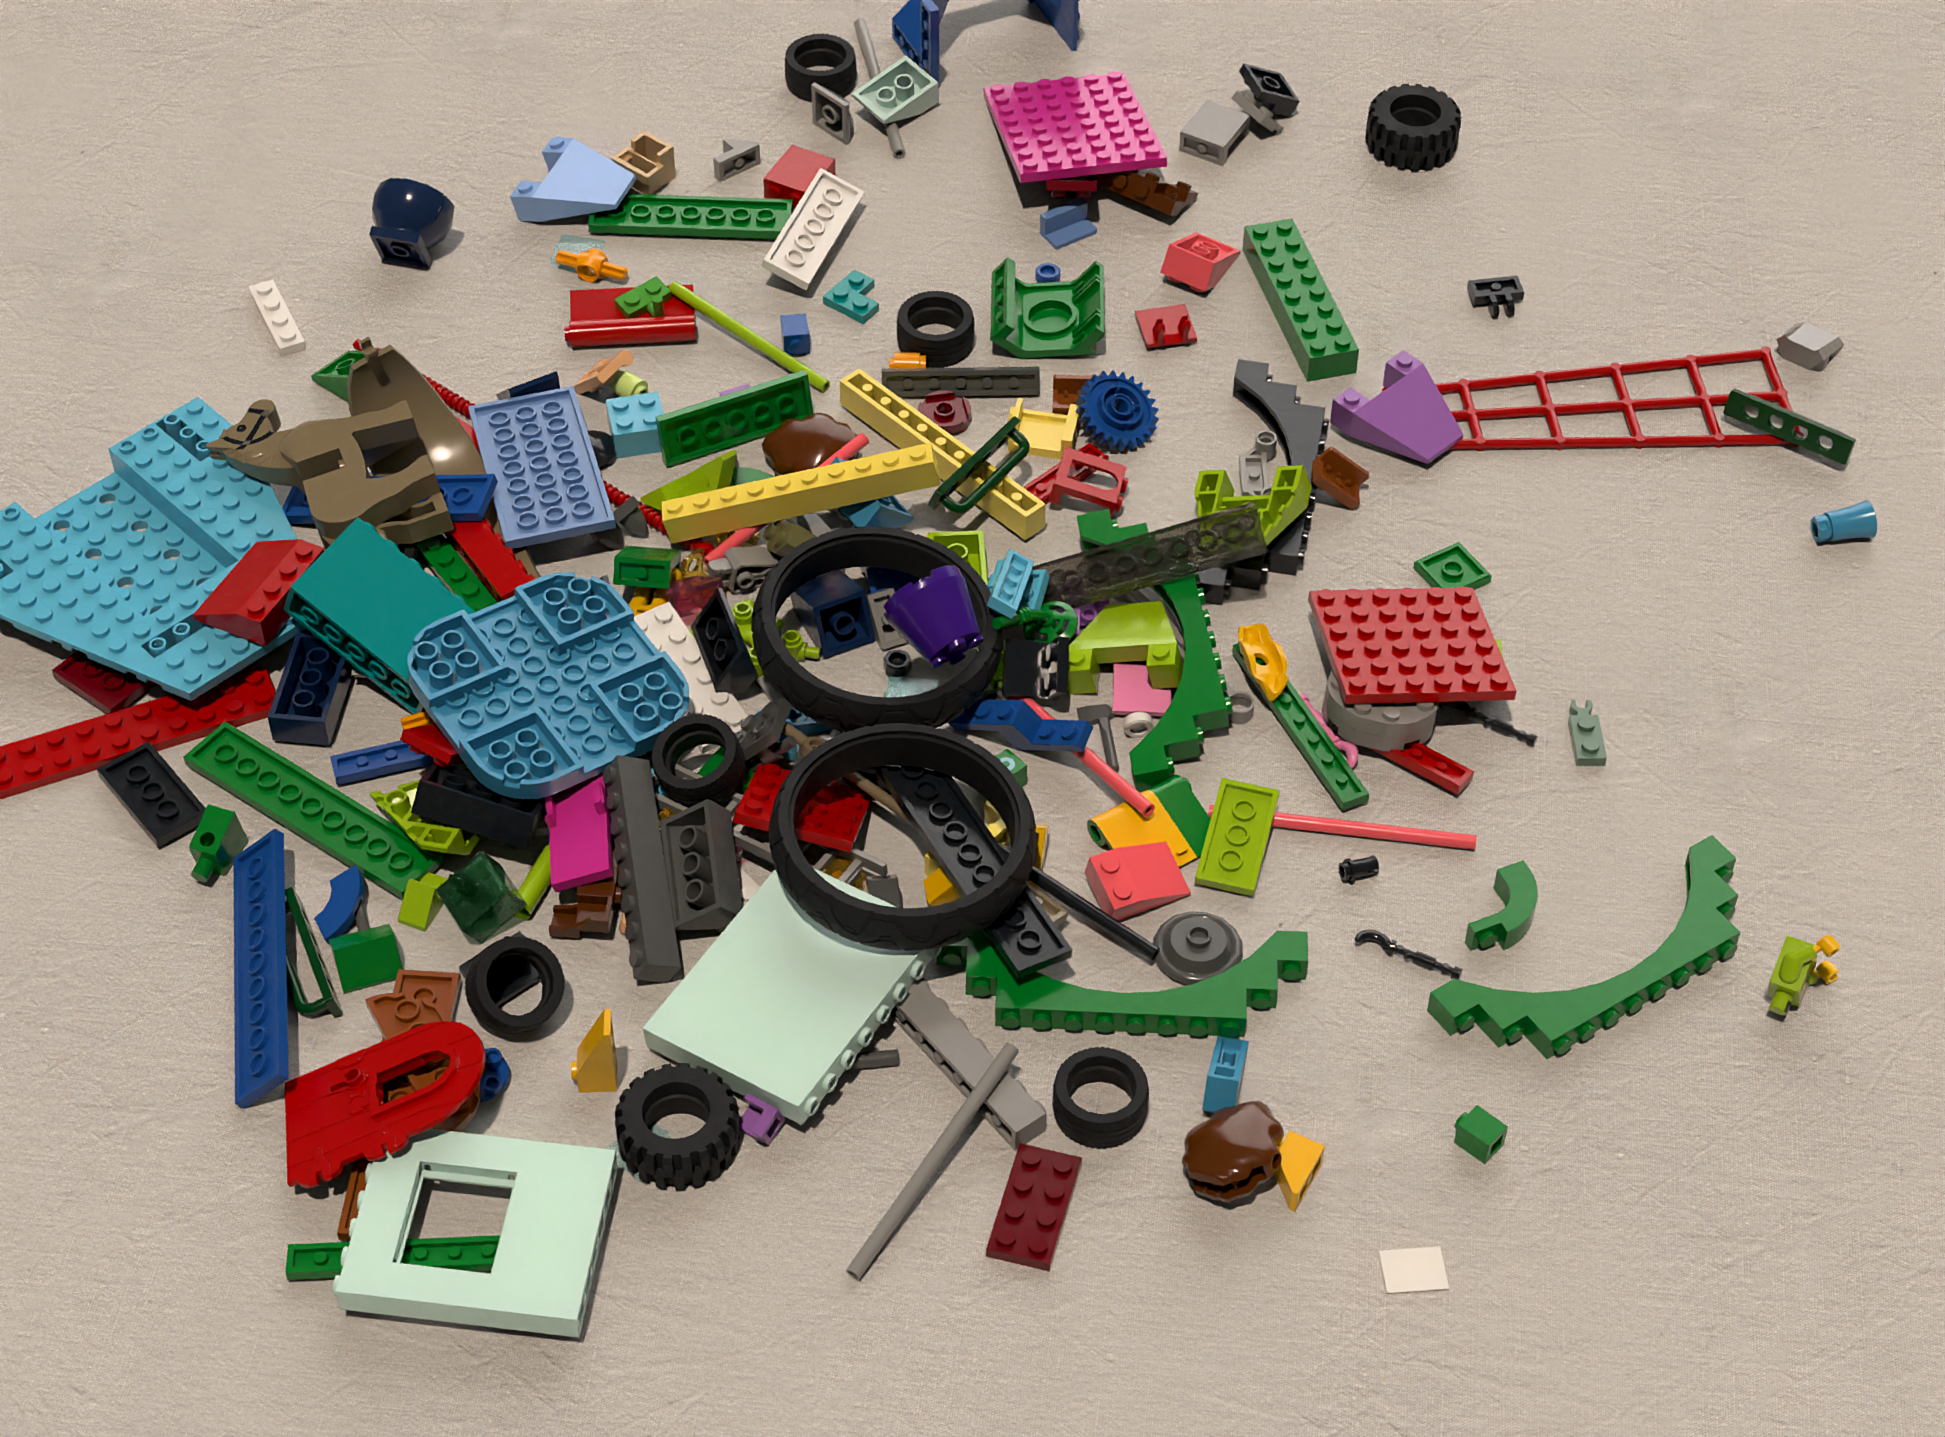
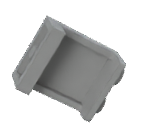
M1206 100L1180 131L1179 151L1223 166L1227 161L1228 148L1239 135L1246 136L1249 133L1250 115Z

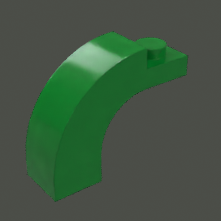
M1524 860L1497 869L1493 889L1504 903L1505 908L1496 914L1468 923L1465 944L1470 951L1481 947H1489L1495 942H1498L1503 950L1517 944L1529 931L1536 908L1538 889L1536 880Z

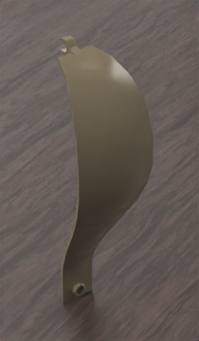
M369 336L359 341L365 357L350 365L347 390L351 417L366 412L380 411L406 400L419 434L418 439L369 466L372 475H393L410 466L419 457L427 454L435 475L486 474L476 445L450 408L417 368L392 345L377 350V348L373 347ZM491 498L483 519H487L494 533L498 532L503 539L493 499ZM442 533V535H443V536L445 537V539L449 542V544L454 548V550L458 553V555L463 559V557L459 554V552H458V551L456 550V548L452 545V543L448 540V538L444 535V533ZM526 546L512 549L516 560L522 561L528 575L532 574L535 579L540 578L541 576Z

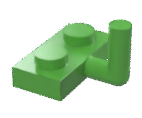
M655 276L615 298L614 303L615 307L626 318H637L646 312H649L653 317L664 316L663 303L670 300L672 294L669 288Z

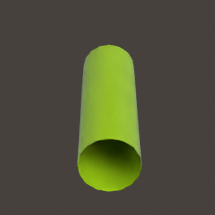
M550 845L544 847L508 905L510 913L519 919H529L551 883Z

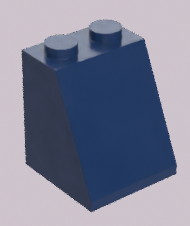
M840 569L809 580L790 595L794 613L817 648H821V656L824 659L876 641L865 590Z

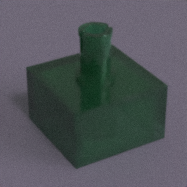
M482 850L462 868L455 870L454 875L450 874L448 880L436 889L462 931L480 944L485 942L528 905L502 866Z

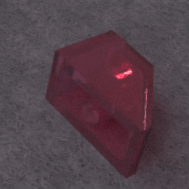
M691 576L672 581L671 587L667 589L668 600L680 618L700 613L717 588H722L727 598L721 577Z

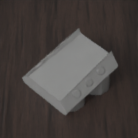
M1808 322L1796 324L1776 339L1778 343L1777 351L1783 356V359L1807 370L1811 369L1814 371L1824 370L1827 367L1829 357H1835L1844 345L1838 336Z

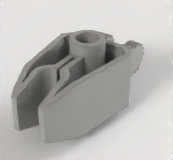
M762 546L730 547L724 552L723 558L710 560L707 567L709 573L706 575L705 584L712 588L728 586L734 594L760 588L767 574L781 558L769 551L768 548Z

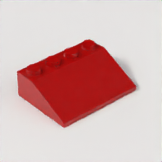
M301 539L256 542L192 615L193 619L267 646L291 617V615L283 610L290 586L325 551L324 548Z

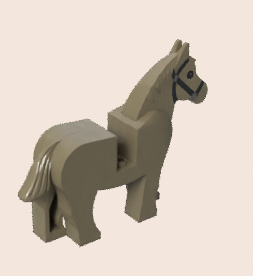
M262 399L254 402L249 407L239 423L228 429H223L220 439L206 444V448L213 451L209 454L212 459L227 460L236 469L265 482L284 486H297L307 497L311 515L325 550L357 517L363 522L372 524L379 535L386 540H391L396 545L413 544L454 530L428 454L419 457L410 466L398 473L381 478H370L367 469L369 466L419 437L406 400L380 411L366 412L346 418L307 421L293 429L277 432L281 427V420L273 401ZM430 497L428 500H426V501H424V502H421V503H418L419 501L424 500V499Z

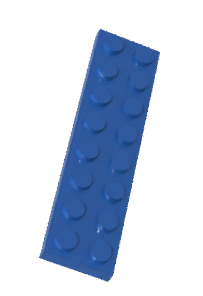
M495 474L436 475L451 520L482 521L498 483ZM370 476V478L386 477V476ZM292 486L282 507L289 523H314L307 497L297 486ZM428 497V498H426V499H424V500H421V501H419L418 503L424 502V501L428 500L430 497Z

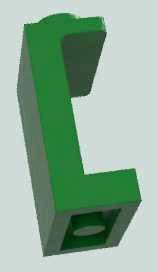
M626 546L614 557L613 584L669 589L671 587L672 569L676 567L681 571V550Z

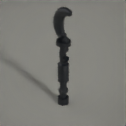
M1465 701L1439 703V708L1452 707L1461 710L1468 717L1469 721L1474 719L1482 721L1484 725H1490L1491 729L1508 736L1513 735L1519 740L1527 741L1526 744L1534 746L1537 741V735L1532 733L1529 735L1525 731L1517 730L1513 725L1500 719H1492L1482 712H1477V708L1473 707L1471 709Z
M1362 930L1355 936V942H1361L1362 940L1377 942L1382 945L1385 951H1388L1389 955H1393L1394 952L1404 955L1405 959H1412L1414 963L1430 969H1438L1443 974H1450L1454 979L1459 980L1462 974V968L1457 966L1453 968L1448 963L1438 962L1434 957L1419 951L1413 952L1402 945H1396L1397 941L1392 940L1391 942L1385 934L1377 930Z

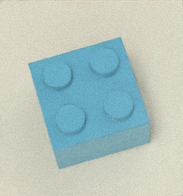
M659 392L606 399L608 426L614 449L617 453L616 459L661 452L655 418L664 414Z

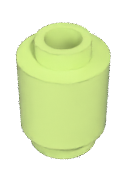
M618 369L613 374L615 379L609 384L613 393L620 397L648 393V383L628 370Z

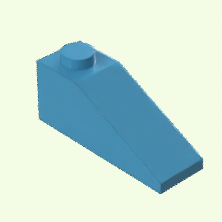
M1223 1036L1217 1037L1207 1074L1202 1110L1210 1111L1214 1115L1219 1109L1237 1104L1249 1041Z

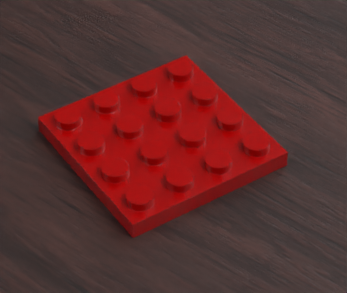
M771 763L759 765L735 811L733 823L769 832L770 816L775 798L782 783L791 771L781 769L778 765ZM836 780L831 782L814 795L800 813L794 827L796 839L851 853L872 802V796L856 785L847 786L839 784Z

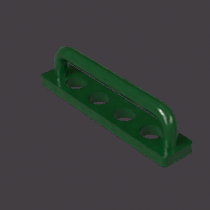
M1733 389L1730 392L1723 411L1729 417L1841 464H1846L1849 461L1856 443L1855 438L1841 431L1737 389ZM1747 405L1758 409L1757 417H1751L1747 414ZM1772 415L1782 418V427L1777 428L1771 424L1770 418ZM1797 425L1807 429L1808 435L1806 438L1797 436L1795 433ZM1821 436L1832 440L1831 448H1824L1820 444Z
M1016 416L1010 419L935 490L928 505L935 510L942 504L946 509L957 514H963L971 510L1029 453L1030 444L1028 439L1017 430L1021 420ZM1010 438L1019 445V449L962 503H957L949 497Z
M294 888L285 889V896L287 898V901H285V914L292 912L323 997L312 1003L306 1002L286 947L287 986L297 1011L303 1015H315L329 1009L335 1018L343 1014L304 905Z

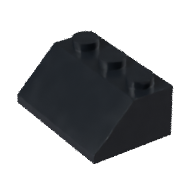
M717 588L690 627L715 690L744 694L758 674L722 588Z

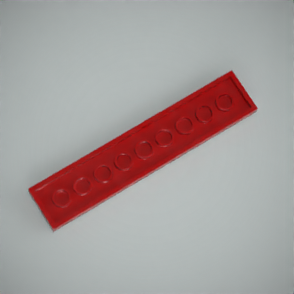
M264 666L231 676L192 701L171 694L0 746V799L95 771L97 768L148 741L157 751L206 737L223 722L238 727L268 717L276 694L267 669Z

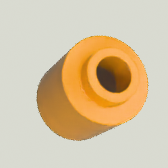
M895 352V357L889 358V368H926V355Z

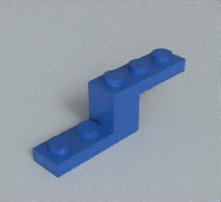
M979 699L961 715L948 722L954 730L998 731L1017 750L1083 752L1093 730V726L1084 720L1042 719L1024 700Z

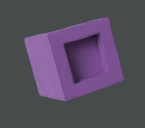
M747 1093L744 1099L749 1106L739 1121L740 1131L769 1146L785 1118L775 1107Z

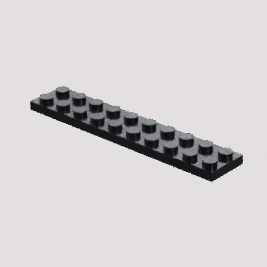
M914 766L874 767L961 897H965L978 890L998 873L1008 856L952 776ZM1027 884L1012 907L998 920L984 929L1017 979L1072 957V948Z

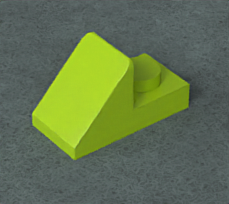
M430 872L420 882L409 879L398 922L426 932L454 890V881Z

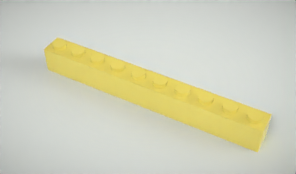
M860 368L840 380V404L899 448L904 449L931 443L939 468V476L944 481L975 453ZM985 461L956 490L968 497L997 468ZM1007 475L976 504L1024 540H1027L1045 527L1046 504Z
M932 444L916 445L662 501V521L671 544L939 486L941 485L939 468Z

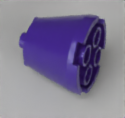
M948 565L932 570L930 572L931 577H925L914 585L912 582H909L893 594L883 606L886 610L884 616L888 623L933 668H938L948 661L950 665L959 663L966 657L964 652L979 646L984 641L965 578L957 566Z

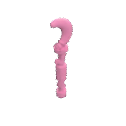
M1305 693L1299 694L1337 749L1345 751L1347 763L1352 769L1359 757L1357 747L1349 741L1342 740L1340 736H1335L1321 713L1315 711L1309 703L1307 695Z

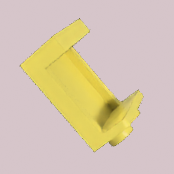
M1018 398L1016 406L1010 408L1009 420L1014 416L1021 420L1017 430L1028 439L1030 449L1027 455L1061 459L1065 447L1074 449L1080 427L1078 422L1080 414L1075 412L1079 405L1070 404L1068 415L1024 409L1023 398ZM1010 438L1008 440V452L1014 453L1019 449V445Z

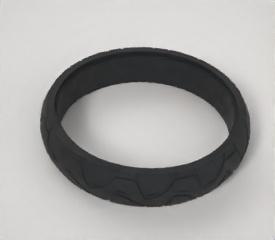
M852 527L821 534L819 537H813L791 550L773 567L761 584L753 606L751 619L753 645L758 663L765 676L770 679V683L775 690L800 713L824 726L844 733L866 726L872 727L878 724L890 723L919 724L938 728L954 720L979 700L990 685L1001 659L1003 637L1002 628L994 629L992 626V620L1000 617V615L993 612L986 605L991 592L981 576L968 562L966 563L957 553L936 541L933 542L930 538L888 527ZM955 565L965 578L984 641L978 646V651L970 664L958 676L944 685L916 695L873 697L852 693L832 686L801 666L785 647L778 632L776 616L783 603L797 588L809 580L831 571L852 567H878L905 572L923 579L931 577L930 572L934 569Z
M890 723L878 724L872 727L866 726L845 732L822 743L806 755L787 775L775 798L769 822V845L773 862L776 865L775 870L788 894L801 909L805 910L817 923L835 934L838 933L843 938L856 943L860 942L859 944L887 950L904 949V951L939 948L957 943L966 937L970 938L981 932L1006 913L1015 903V900L1019 898L1032 872L1037 852L1034 813L1026 793L1019 782H1016V778L996 756L979 744H975L973 741L953 732L919 724ZM880 766H914L952 776L984 796L1001 816L1007 828L1012 849L998 873L985 885L965 897L930 907H889L853 897L821 877L808 863L800 850L794 833L795 824L800 813L814 795L831 782L845 775Z

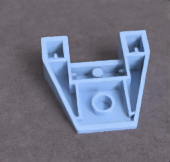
M552 137L542 151L549 170L548 175L543 182H520L510 198L519 221L542 222L617 209L637 178L632 172L574 138Z

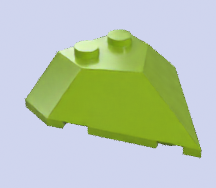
M734 449L700 466V468L640 497L642 503L662 511V501L730 487L737 453Z
M469 768L463 769L465 771L471 772ZM419 780L398 785L399 790H393L386 794H382L381 790L369 793L370 797L421 849L469 855L480 839L475 833L466 830L461 831L460 828L448 827L447 824L438 821H424L419 815L411 813Z

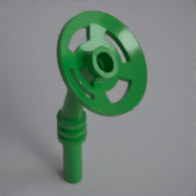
M1052 601L1042 604L1040 610L1030 609L1025 606L1018 608L1012 619L1005 615L994 618L992 626L994 629H1001L1011 625H1024L1023 634L1026 640L1050 643L1058 637L1057 634L1064 628L1065 621H1069L1060 636L1069 637L1070 640L1077 630L1078 617L1074 609L1067 603ZM1050 607H1059L1064 609L1065 612L1059 613L1056 610H1050ZM1036 632L1041 635H1048V641H1040L1032 636Z

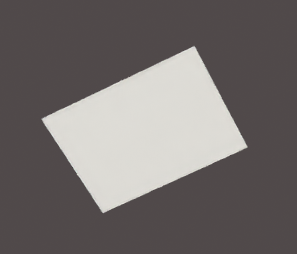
M1440 1246L1379 1251L1387 1293L1449 1289Z

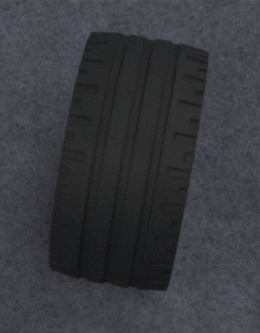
M829 34L806 35L792 42L787 48L785 54V79L789 91L797 98L812 102L811 85L813 83H817L835 92L842 98L850 94L854 89L857 77L855 51L852 45L843 38ZM815 66H828L832 67L833 69H829L826 71H814L807 68Z
M927 291L911 296L901 305L897 316V342L900 352L926 355L927 368H944L961 362L970 354L973 347L975 323L972 308L960 296L944 291ZM940 324L955 330L946 334L933 335L922 333L916 329L925 325Z
M693 714L679 718L664 728L657 737L655 745H653L652 765L662 789L670 799L687 808L706 799L720 805L733 796L743 782L746 771L743 749L736 734L729 725L715 716ZM713 744L726 749L722 762L705 777L689 780L680 779L672 774L675 763L683 753L692 747Z
M520 936L500 939L483 949L471 963L465 980V996L474 1016L488 1028L509 1034L523 1033L546 1022L558 1008L565 989L563 969L558 958L551 952L552 950L535 939ZM508 955L519 956L530 962L539 973L542 982V998L538 1006L530 1013L520 1016L511 1015L499 1009L490 998L486 985L487 972L490 966L499 958Z
M1091 1047L1074 1053L1061 1064L1053 1084L1052 1106L1059 1129L1070 1140L1079 1143L1081 1146L1093 1149L1118 1147L1133 1139L1144 1124L1149 1101L1148 1081L1143 1068L1130 1055L1114 1048ZM1103 1082L1113 1084L1124 1090L1131 1098V1101L1126 1107L1116 1112L1099 1114L1088 1112L1077 1106L1070 1095L1075 1089L1085 1084Z

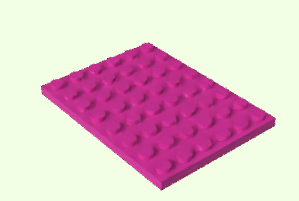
M1112 71L1105 75L1087 74L1084 77L1077 78L1066 76L1059 80L1040 79L1037 82L1031 83L1020 81L1013 85L994 84L983 88L984 99L1020 183L1167 167V156L1124 72Z

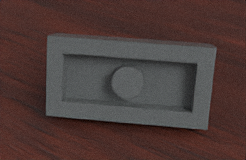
M632 496L613 512L616 528L589 533V535L595 541L599 540L605 546L613 549H622L624 544L623 534L618 525L619 522L627 530L646 536L647 523L642 511L638 507L640 505L638 500Z

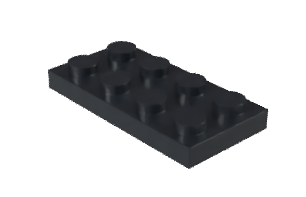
M149 741L97 768L100 779L157 847L166 844L199 825L206 808Z

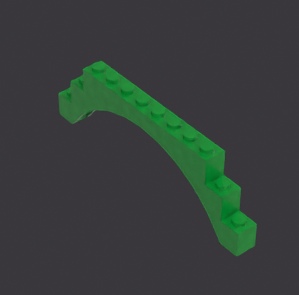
M1109 509L1076 516L1084 554L1118 565L1143 580L1164 600L1173 613L1185 642L1182 677L1172 703L1153 730L1129 752L1136 790L1143 792L1169 779L1170 774L1175 773L1173 761L1201 756L1199 744L1204 743L1202 732L1229 726L1228 714H1232L1233 709L1230 696L1224 697L1223 692L1227 691L1224 674H1218V670L1222 669L1219 652L1213 653L1212 648L1216 647L1214 632L1207 630V626H1211L1208 609L1202 610L1201 605H1205L1206 602L1203 588L1197 589L1196 584L1200 583L1198 568H1192L1191 563H1195L1192 546H1186L1184 536L1156 542L1154 532H1148L1147 523L1119 528L1117 519L1111 520Z
M1713 835L1689 848L1684 866L1687 899L1681 918L1674 931L1653 954L1624 973L1601 983L1572 990L1537 993L1497 990L1453 979L1430 992L1427 1011L1450 1036L1460 1030L1466 1031L1476 1023L1498 1048L1508 1042L1513 1043L1524 1035L1546 1059L1556 1054H1564L1578 1041L1588 1040L1597 1030L1604 1026L1610 1027L1614 1025L1623 1015L1638 1011L1644 1003L1651 999H1659L1668 989L1675 985H1683L1694 974L1707 971L1715 962L1722 958L1728 959L1736 952L1741 932L1728 919L1735 913L1738 894L1727 884L1734 874L1733 869L1736 857Z
M1277 930L1251 956L1227 971L1192 985L1158 992L1118 993L1086 989L1051 979L1037 971L1017 979L995 945L982 931L970 938L966 937L957 943L943 946L937 956V964H947L950 966L966 965V995H976L979 997L996 996L995 1026L1037 1028L1041 1030L1067 1029L1070 1031H1116L1133 1034L1161 1033L1163 1035L1184 1034L1193 1036H1224L1227 1038L1245 1037L1247 1007H1255L1257 1009L1275 1008L1278 979L1306 980L1308 932Z

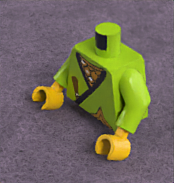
M1788 935L1786 936L1769 982V996L1772 997L1769 1010L1785 1016L1790 1005L1800 1006L1808 986L1817 983L1818 978L1821 977L1826 984H1831L1838 978L1837 973L1839 970L1830 961H1823L1816 968L1817 953L1822 951L1829 958L1840 950L1839 943L1832 936H1823L1816 945Z

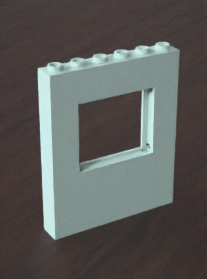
M428 1129L410 1137L408 1144L399 1152L390 1155L387 1149L385 1150V1158L368 1163L365 1173L366 1188L365 1191L361 1190L359 1192L357 1200L358 1216L357 1218H352L350 1223L349 1237L351 1240L349 1247L344 1246L342 1250L341 1266L343 1268L341 1275H336L333 1282L332 1292L333 1295L337 1296L340 1309L579 1338L618 1169L616 1150ZM426 1165H429L431 1170H426ZM509 1175H514L515 1180H509ZM424 1179L512 1189L491 1274L401 1263Z

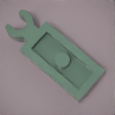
M1571 700L1569 708L1568 727L1576 766H1605L1607 760L1598 715H1591L1593 707L1591 700H1586L1585 708L1577 707L1576 701Z

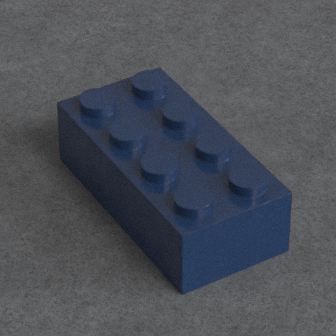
M297 632L267 717L274 741L330 746L352 679V665L312 633Z

